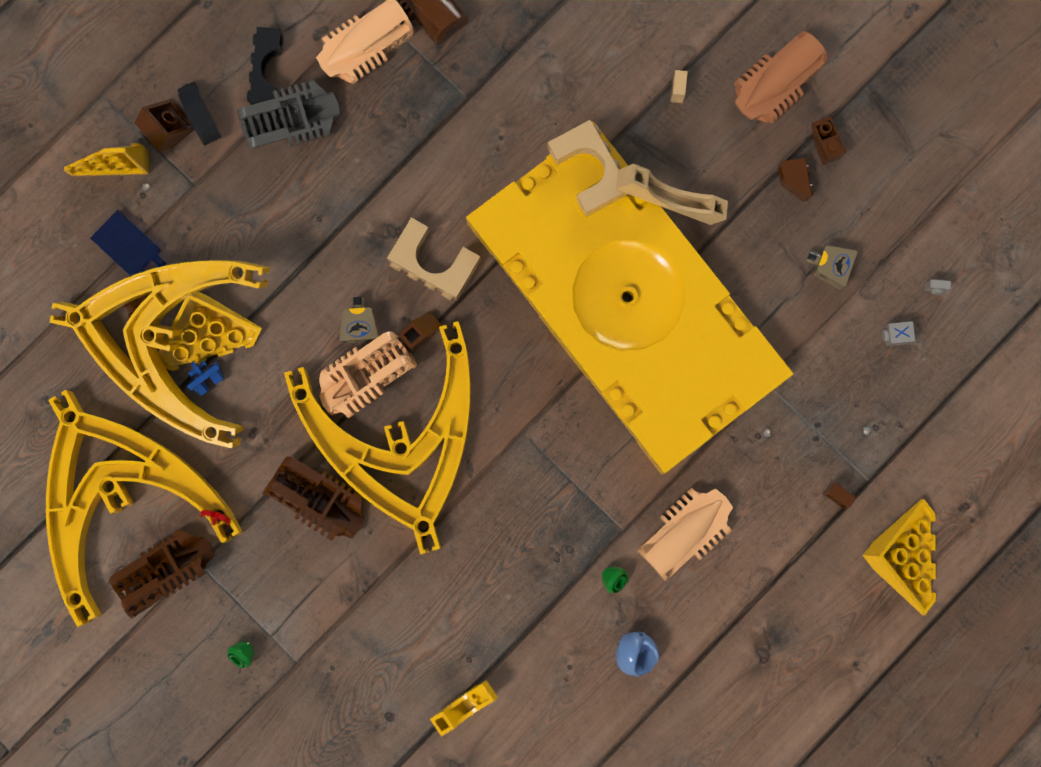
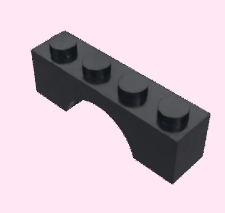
M257 27L256 34H253L255 50L251 53L253 69L249 72L251 89L247 91V102L250 105L274 99L272 90L277 91L275 85L265 79V68L271 59L282 55L284 35L280 28Z

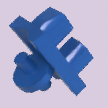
M195 361L191 362L193 369L188 374L191 377L197 373L199 375L188 382L187 387L190 391L194 390L200 396L204 395L210 389L204 380L210 377L215 384H218L224 379L219 363L216 361L203 371L202 369L208 365L205 361H202L200 364H197Z

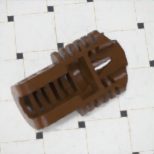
M396 0L410 22L416 19L436 45L445 40V35L448 34L450 29L455 26L462 28L468 23V18L454 0Z
M286 456L262 494L270 496L296 512L297 514L294 519L298 520L301 515L303 517L301 523L304 524L306 520H309L310 522L307 527L311 528L314 523L316 525L314 531L317 532L319 528H322L320 532L322 536L327 531L328 535L326 538L330 541H333L335 536L353 538L361 529L365 519L361 513V495L356 490L353 494L350 493L352 490L350 486L345 490L346 483L344 482L341 486L337 485L340 481L337 478L332 482L333 475L331 474L327 479L325 477L327 474L325 470L321 475L295 458Z
M177 530L173 533L175 537L172 538L169 535L167 536L168 541L164 539L160 541L162 545L159 546L156 543L154 544L155 549L149 547L147 549L149 553L141 552L142 557L114 573L109 578L113 590L121 599V605L125 613L131 619L150 608L163 596L165 598L170 597L168 592L176 593V587L181 590L183 583L186 586L189 585V579L194 582L196 575L199 578L205 575L203 569L206 568L207 563L215 555L212 546L204 537H194L183 530ZM131 586L134 588L132 592L129 589Z

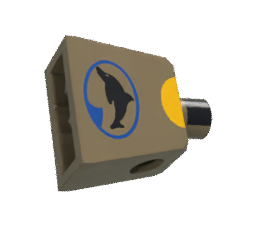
M825 245L820 254L810 250L806 257V262L816 265L813 272L814 276L842 290L846 287L858 251Z
M353 297L352 308L343 309L340 342L342 344L372 342L379 337L374 310L371 307L364 308V297Z

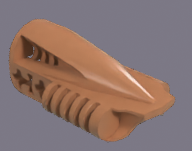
M802 31L773 58L765 54L741 78L734 82L737 95L735 104L740 112L750 120L756 118L762 122L774 123L778 117L783 115V112L788 110V107L793 106V103H796L799 98L804 96L801 87L827 62V53L822 44L810 33Z

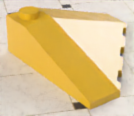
M132 143L130 146L104 148L99 152L65 166L64 171L70 176L149 174V150L140 143Z
M196 292L184 299L171 326L182 329L181 335L174 336L172 339L167 334L165 338L166 342L172 344L175 341L180 342L179 349L173 351L160 349L158 353L165 368L174 371L180 369V365L193 361L196 363L207 361L206 357L218 354L220 357L233 353L235 348L245 346V348L252 347L262 328L211 297Z
M925 499L919 500L873 541L862 555L873 570L922 615H926L936 602V593L932 592L931 583L932 579L936 580V564L931 562V550H936V535L931 534V522H935V513Z

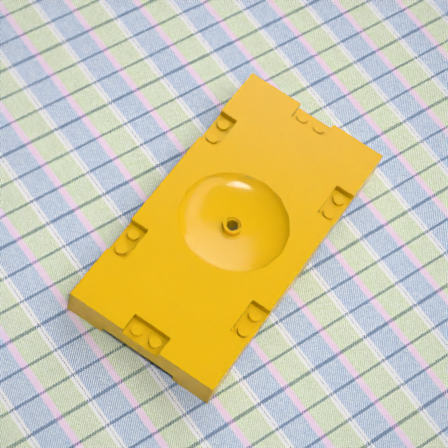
M601 132L600 138L609 145L611 150L609 154L612 159L618 161L621 169L627 167L628 164ZM549 154L543 162L519 180L513 181L466 216L467 225L488 252L496 259L553 336L600 393L657 470L663 475L791 377L793 372L756 326L754 327L729 296L728 290L661 206L628 194L586 217L576 198L579 193L601 181L604 176L602 163L593 155L578 154L556 165L551 154ZM630 294L633 300L625 302L622 299V295Z

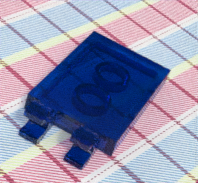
M116 210L90 237L94 243L130 276L146 271L144 268L151 261L158 267L167 265L158 255L161 249L119 210Z

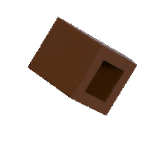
M831 116L812 123L815 149L822 165L841 159L846 150Z
M805 158L781 161L778 165L781 186L803 202L808 201L811 195H813V185L809 183L810 167L809 164H806Z
M429 311L412 321L398 336L414 352L443 325Z

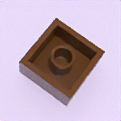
M830 483L823 492L826 497L843 509H849L856 500V497L837 483Z

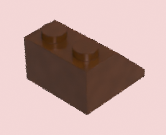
M172 98L142 107L134 123L158 152L173 148L195 130L189 118Z

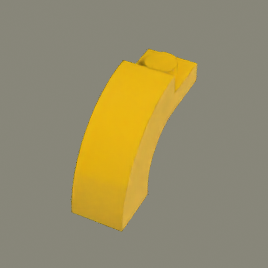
M486 680L455 699L430 718V720L442 737L455 729L468 717L495 701L498 696Z

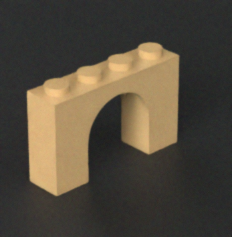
M591 120L547 142V149L556 165L578 154L593 155L602 163L604 176L601 181L579 193L576 198L586 217L628 195L616 190L618 170L621 167L616 159H612L609 154L611 152L609 145L606 141H602L600 129L596 124L593 125Z
M411 217L387 257L391 263L389 266L399 272L401 269L408 273L407 276L414 281L419 279L425 282L424 286L432 291L435 289L441 291V295L450 301L452 299L458 301L478 267L481 257L462 247L448 270L437 274L423 270L418 264L417 256L430 230L429 227Z

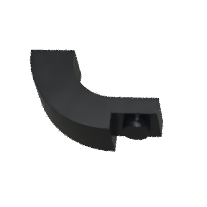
M193 81L177 89L183 108L203 145L205 146L222 138L196 82Z

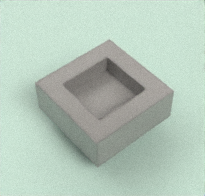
M931 279L925 283L924 291H931L933 295H943L944 292L951 289V281Z

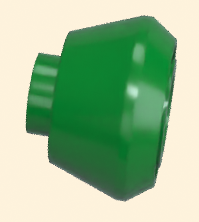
M612 566L606 568L602 573V582L609 593H618L627 584L628 573L623 568Z
M238 642L227 649V656L234 665L240 668H247L252 663L254 648L249 642Z

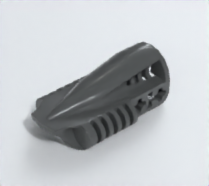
M314 80L307 81L308 90L304 82L300 83L301 92L297 84L293 85L294 94L290 86L286 87L288 95L285 94L283 88L279 89L281 97L278 96L276 90H272L274 99L237 109L248 148L252 149L287 139L288 145L291 147L293 146L292 137L296 145H299V135L302 142L306 143L305 134L307 133L309 140L313 141V131L317 139L321 138L319 130H321L323 137L330 136L333 120L340 117L339 104L334 93L325 92Z

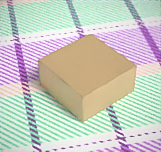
M675 70L672 79L670 102L683 103L688 71Z

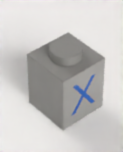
M913 321L885 325L882 330V340L885 341L886 346L905 345L915 342Z

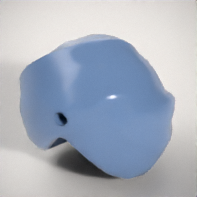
M631 632L624 634L620 639L616 650V662L624 673L638 677L649 673L659 661L660 654L656 643L644 632Z

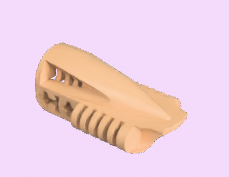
M396 0L385 1L360 19L354 15V23L351 19L347 20L349 27L343 23L341 24L343 31L337 27L335 28L337 35L331 31L329 33L332 37L331 39L327 35L321 38L324 46L316 58L322 70L329 77L338 76L354 84L359 81L356 76L357 74L360 78H363V70L366 74L370 73L369 66L372 70H375L374 62L381 66L380 58L383 62L388 61L385 55L413 35L412 24Z
M388 331L383 333L360 350L354 347L352 349L354 354L349 351L346 353L348 358L343 355L341 360L337 359L335 364L331 363L329 368L326 367L321 370L319 378L321 392L319 397L322 406L330 415L342 412L346 417L350 418L355 414L354 410L359 412L361 410L360 406L364 408L367 406L366 402L370 404L373 402L372 398L376 400L379 397L378 394L382 396L385 393L383 390L385 386L405 374L411 368L417 367L412 353L394 332Z
M690 488L686 493L691 500L683 494L681 498L686 504L684 505L680 500H677L676 504L680 507V510L674 505L670 507L675 515L667 509L665 513L670 519L668 520L664 515H661L660 519L664 522V525L638 548L637 552L656 570L664 581H667L693 555L698 560H701L702 556L698 551L706 556L708 552L703 546L705 545L710 551L713 549V546L708 542L709 540L714 545H717L719 542L714 537L715 535L721 541L724 539L723 535L719 532L720 530L725 535L732 531L727 525V521L733 506L726 496L717 489L708 493H700Z

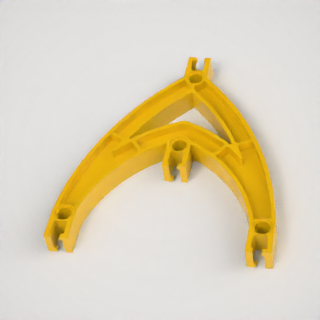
M207 260L178 263L150 269L108 286L80 305L67 302L52 303V309L65 310L67 313L66 318L62 315H51L50 323L73 328L87 351L103 371L127 395L147 411L172 427L197 439L234 448L240 445L241 438L237 437L234 440L226 437V433L231 431V435L236 436L237 433L243 431V425L222 421L211 416L193 403L176 385L166 370L157 348L167 351L179 349L180 342L175 341L172 344L166 342L164 338L165 334H169V338L173 339L174 336L181 335L182 329L160 325L159 323L178 303L190 295L214 285L237 283L254 288H266L268 280L263 279L261 282L253 280V270L258 271V275L263 276L265 273H270V267L244 261ZM239 268H241V269L243 270V276H242V277L239 276V273H238ZM150 294L134 311L123 328L130 360L111 337L101 320L127 303ZM151 331L154 333V339L151 337ZM212 427L216 429V435L213 434Z
M459 321L454 322L452 326L453 329H457L458 338L448 341L445 334L447 332L446 329H448L447 325L439 327L446 349L447 367L442 395L431 420L412 444L404 421L398 422V428H401L403 438L394 441L391 434L392 425L385 426L384 430L391 451L370 446L351 436L337 425L317 401L306 368H298L299 374L302 375L303 384L295 386L292 379L294 377L292 371L284 372L295 409L320 452L337 473L362 497L388 516L413 529L420 554L429 552V549H424L422 539L423 536L431 534L435 544L432 550L441 549L435 522L454 485L468 434L471 406L470 367L467 348ZM460 345L462 347L461 352L453 354L451 352L452 346ZM306 390V398L299 400V391ZM444 441L435 474L418 508L388 490L361 466L363 464L384 472L411 475L434 454ZM402 443L405 444L407 447L406 452L398 454L396 451L397 446ZM422 521H426L429 524V530L425 533L419 530V524Z
M64 390L61 394L66 397L69 404L68 408L64 409L60 404L62 401L56 396L48 400L60 423L48 469L46 527L52 566L61 596L77 627L90 623L91 619L102 616L90 594L86 579L85 547L90 522L101 497L110 514H118L123 511L122 507H130L134 504L123 482H141L163 488L185 499L200 512L201 510L216 512L222 510L224 515L231 519L230 526L234 530L231 533L232 536H239L244 532L231 509L218 492L181 457L134 429L111 420L84 413L74 393ZM74 412L75 420L70 422L69 416ZM84 434L112 443L145 460V462L116 460L94 463L74 492L76 466ZM113 482L114 489L111 492H109L107 489L108 483ZM116 495H119L123 501L120 508L117 507L114 500ZM205 516L212 523L213 517ZM217 520L216 524L212 525L221 543H227L232 540L231 536H226L223 525L227 523ZM76 594H79L81 596V602L79 604L75 602ZM82 607H85L90 614L87 620H85L81 611Z

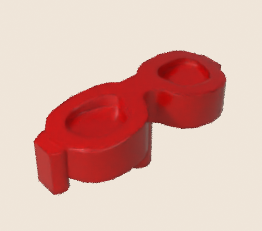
M201 510L199 517H203V515L213 517L211 525H215L217 519L226 522L227 526L230 525L231 519L228 516L216 511Z

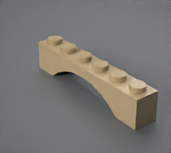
M631 164L618 170L616 190L709 225L726 220L727 200L714 195L692 193L671 187L656 179L650 170L636 164Z

